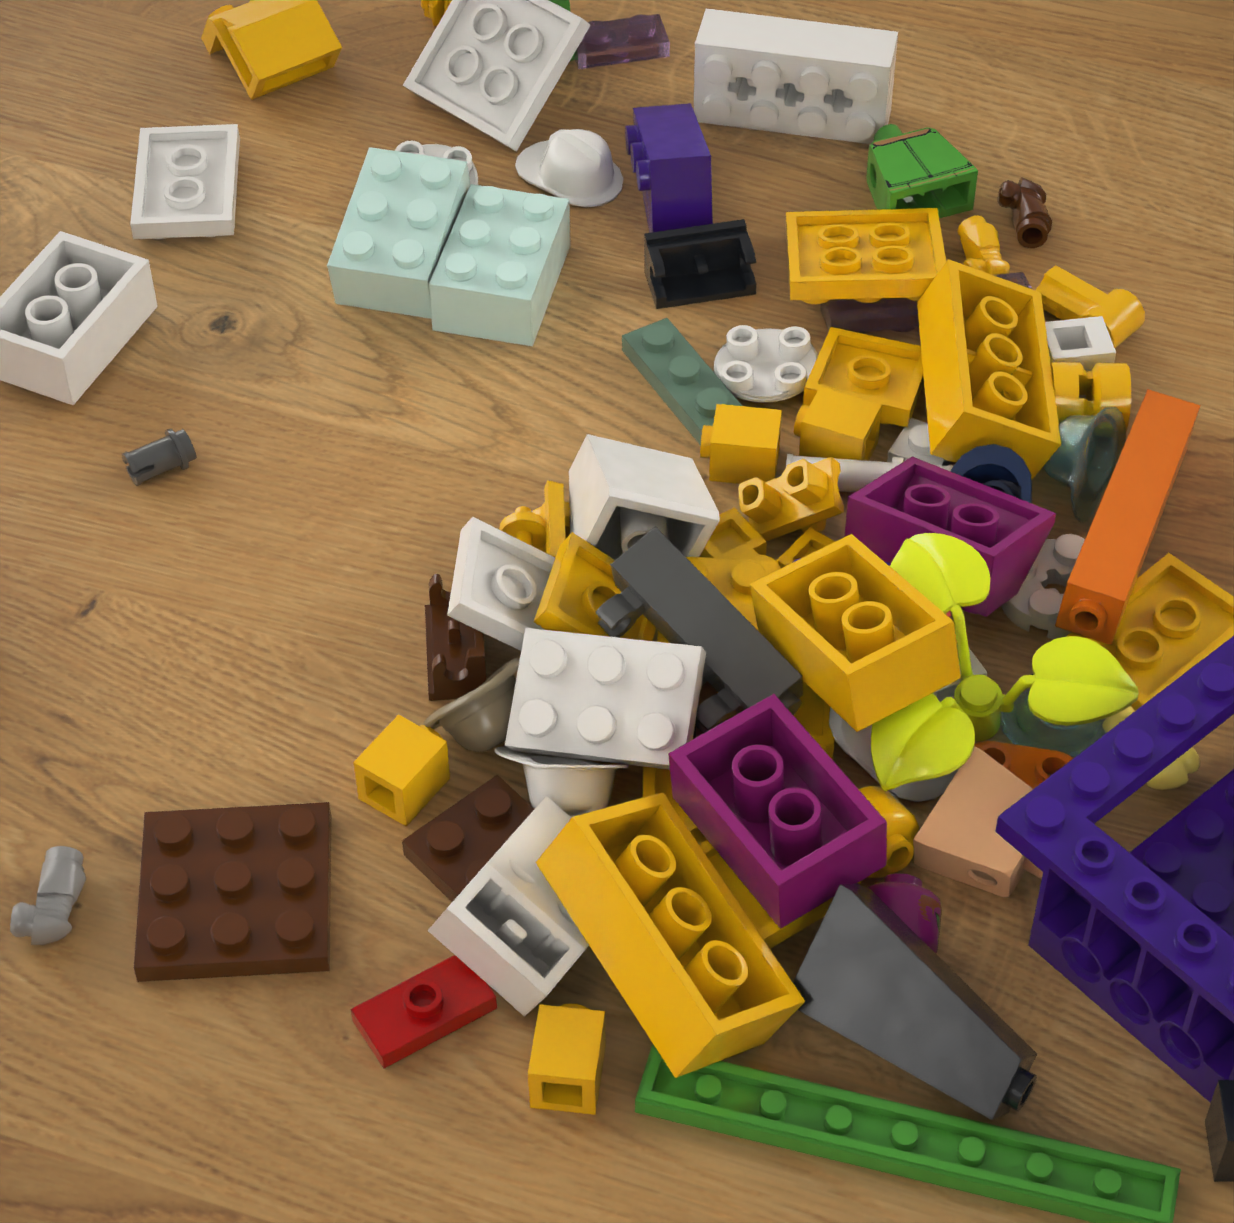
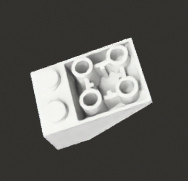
M547 796L428 929V932L524 1017L547 997L589 946L535 863L571 819L566 812Z

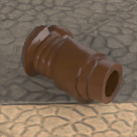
M1023 177L1020 178L1018 184L1009 180L1004 181L1000 186L997 202L1001 207L1013 209L1012 220L1018 242L1026 248L1042 246L1052 229V219L1046 205H1044L1046 202L1045 191L1040 185Z

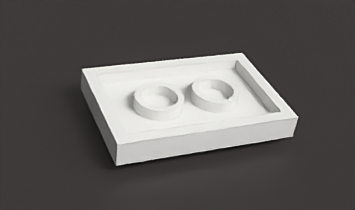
M238 124L140 128L130 223L133 239L234 235L240 147Z
M472 517L461 529L447 616L521 651L525 628L543 629L533 621L555 557Z
M525 628L505 746L511 751L670 770L668 753L693 740L706 651L702 646Z

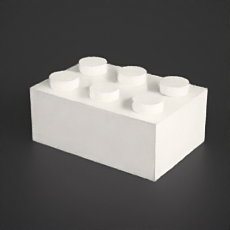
M60 231L0 296V380L74 405L158 307L149 260Z

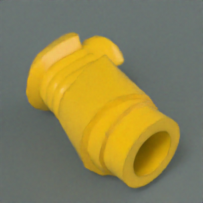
M979 215L965 219L957 229L966 257L963 264L1005 279L1008 276L1010 264L1002 260L996 228Z

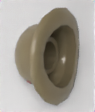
M514 658L503 664L478 688L433 712L424 721V725L433 729L442 726L453 736L458 744L466 750L474 752L489 751L505 742L516 684L514 673L518 670L520 658Z

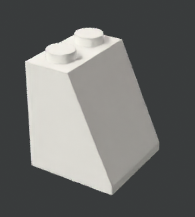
M587 434L569 470L570 534L572 532L615 560L655 526L685 557H699L720 521L719 511L692 458Z

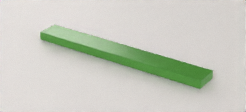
M652 1045L635 1099V1113L1093 1223H1173L1181 1172L1179 1168L724 1061L716 1062L675 1078L655 1046Z

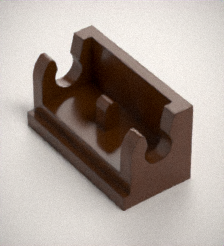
M434 574L429 581L430 605H425L429 701L457 699L478 688L487 680L484 633L447 616L451 592L443 590L442 578L439 574Z

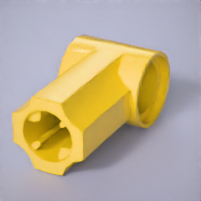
M1056 265L1044 274L1040 285L1036 288V291L1041 292L1043 309L1061 320L1102 316L1114 348L1137 331L1145 321L1144 308L1138 298L1131 292L1124 289H1114L1106 294Z

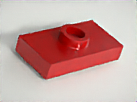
M453 955L353 1007L351 1015L353 1023L383 1069L497 1009V1000L489 985L457 956Z

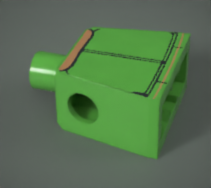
M888 124L876 132L873 142L869 145L866 179L877 210L937 208L939 218L973 210L978 170L936 129L924 128L903 134L897 125Z

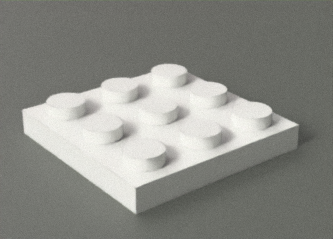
M452 0L403 86L517 152L591 25L583 18L549 0Z

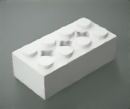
M705 9L695 41L694 113L700 123L871 144L876 132L881 127L888 125L898 32Z

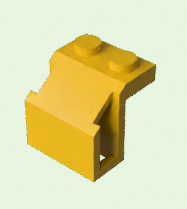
M250 0L249 3L236 8L233 5H225L216 9L208 16L201 37L209 54L222 49L225 50L251 100L333 68L342 50V46L317 0Z

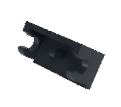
M744 219L644 234V273L656 309L756 294V280L750 265L756 263V257Z

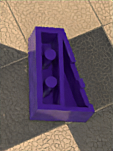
M691 103L633 108V125L625 126L627 155H631L632 171L637 176L638 190L642 191L649 233L713 224L711 154Z

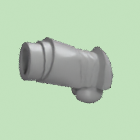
M56 846L46 851L37 891L36 905L20 902L13 906L10 922V932L13 936L31 937V945H46L59 941L71 932L72 925L68 922L72 906L77 901L86 881L82 866L84 857L80 851L66 846Z

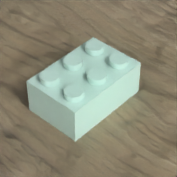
M369 147L327 264L336 304L432 319L429 282L470 188L467 161Z
M471 184L429 282L432 330L533 347L571 246L569 199Z

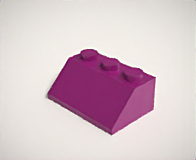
M912 456L848 496L844 537L850 534L854 535L884 562H890V565L904 541L917 534H945L966 542L978 551L989 568L991 580L989 595L983 602L961 608L966 612L981 614L987 617L1018 594L1055 523L1056 513Z

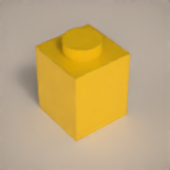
M820 386L810 406L803 404L795 420L793 433L795 436L800 437L799 456L869 461L879 440L882 404Z
M716 404L713 426L703 425L700 445V458L710 459L709 481L740 484L755 477L764 482L775 479L780 450L782 410Z
M399 714L353 762L358 799L406 827L450 779L447 741L433 728L426 727L425 725L419 726Z
M572 1003L560 1006L539 1004L528 1069L530 1108L596 1115L606 1048L605 1011L590 1010L583 1005Z

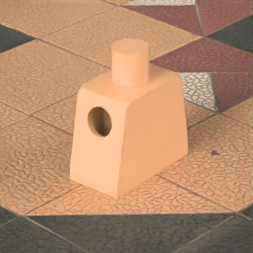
M974 746L970 758L958 769L913 839L914 864L1001 897H1009L1013 893L1026 871L1042 879L1043 872L995 832L998 816L1032 791L1033 788L983 750Z

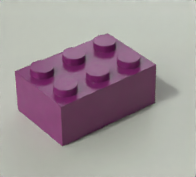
M775 694L770 695L668 753L674 800L780 929L833 898L840 884L858 883L886 866L887 821Z

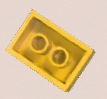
M852 534L750 583L758 631L802 675V680L856 732L961 679L954 621Z

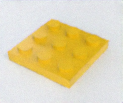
M937 208L786 212L790 301L802 300L808 304H822L831 299H854L862 303H873L880 301L882 298H907L912 301H918L946 263Z

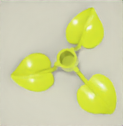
M917 534L904 541L890 567L945 614L949 611L951 612L955 627L961 682L955 689L954 698L946 697L940 702L932 693L872 724L871 757L877 779L884 791L907 783L939 778L959 769L970 758L975 741H984L993 737L1000 728L1001 712H1012L1014 702L1028 688H1030L1028 696L1030 711L1043 721L1055 725H1081L1102 720L1125 710L1137 701L1139 695L1138 687L1116 658L1099 643L1078 636L1056 638L1042 645L1032 658V671L1034 675L1020 677L1006 695L1002 694L999 685L985 675H974L971 668L965 617L961 607L979 604L989 595L991 578L985 560L978 551L966 542L945 534Z

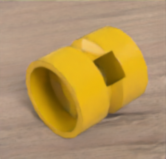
M1050 362L1060 433H1078L1084 425H1089L1093 433H1126L1131 410V375L1127 363H1096L1091 371H1085L1080 362ZM1079 395H1086V399L1079 398Z

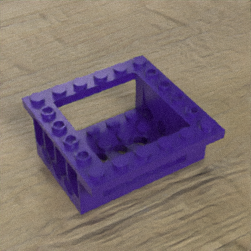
M1234 636L1000 814L995 830L997 834L1043 872L1028 946L1210 1103L1218 1080H1234V769L1131 852L1124 849L1096 826L1095 823L1234 714Z

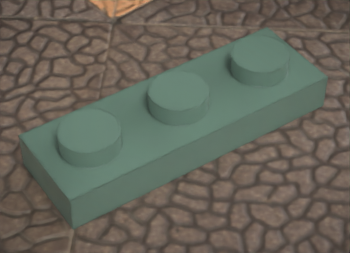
M668 318L622 335V351L699 445H701L703 425L713 426L716 404L742 406Z

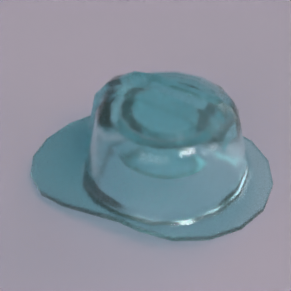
M1105 407L1097 415H1072L1061 421L1059 424L1061 446L1043 466V469L1060 485L1071 490L1072 509L1075 518L1079 522L1088 521L1094 512L1103 491L1110 481L1125 445V421L1122 413L1116 407Z

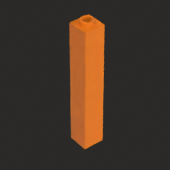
M1147 389L1068 579L1055 627L1112 645L1188 448L1201 405Z

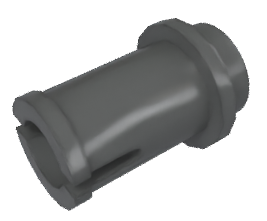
M171 428L165 430V437L130 452L122 453L123 462L125 464L128 463V466H126L127 472L136 486L180 466L182 470L189 468L188 462L195 460L197 456L193 444L184 429L174 432Z

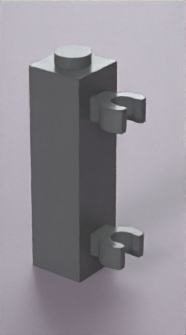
M656 526L610 564L615 586L621 593L608 599L596 611V614L601 619L598 624L610 637L620 638L643 614L670 643L702 646L706 651L703 677L718 693L706 699L697 708L695 726L702 733L718 726L772 694L778 697L792 715L797 712L802 704V701L799 699L803 696L802 675Z

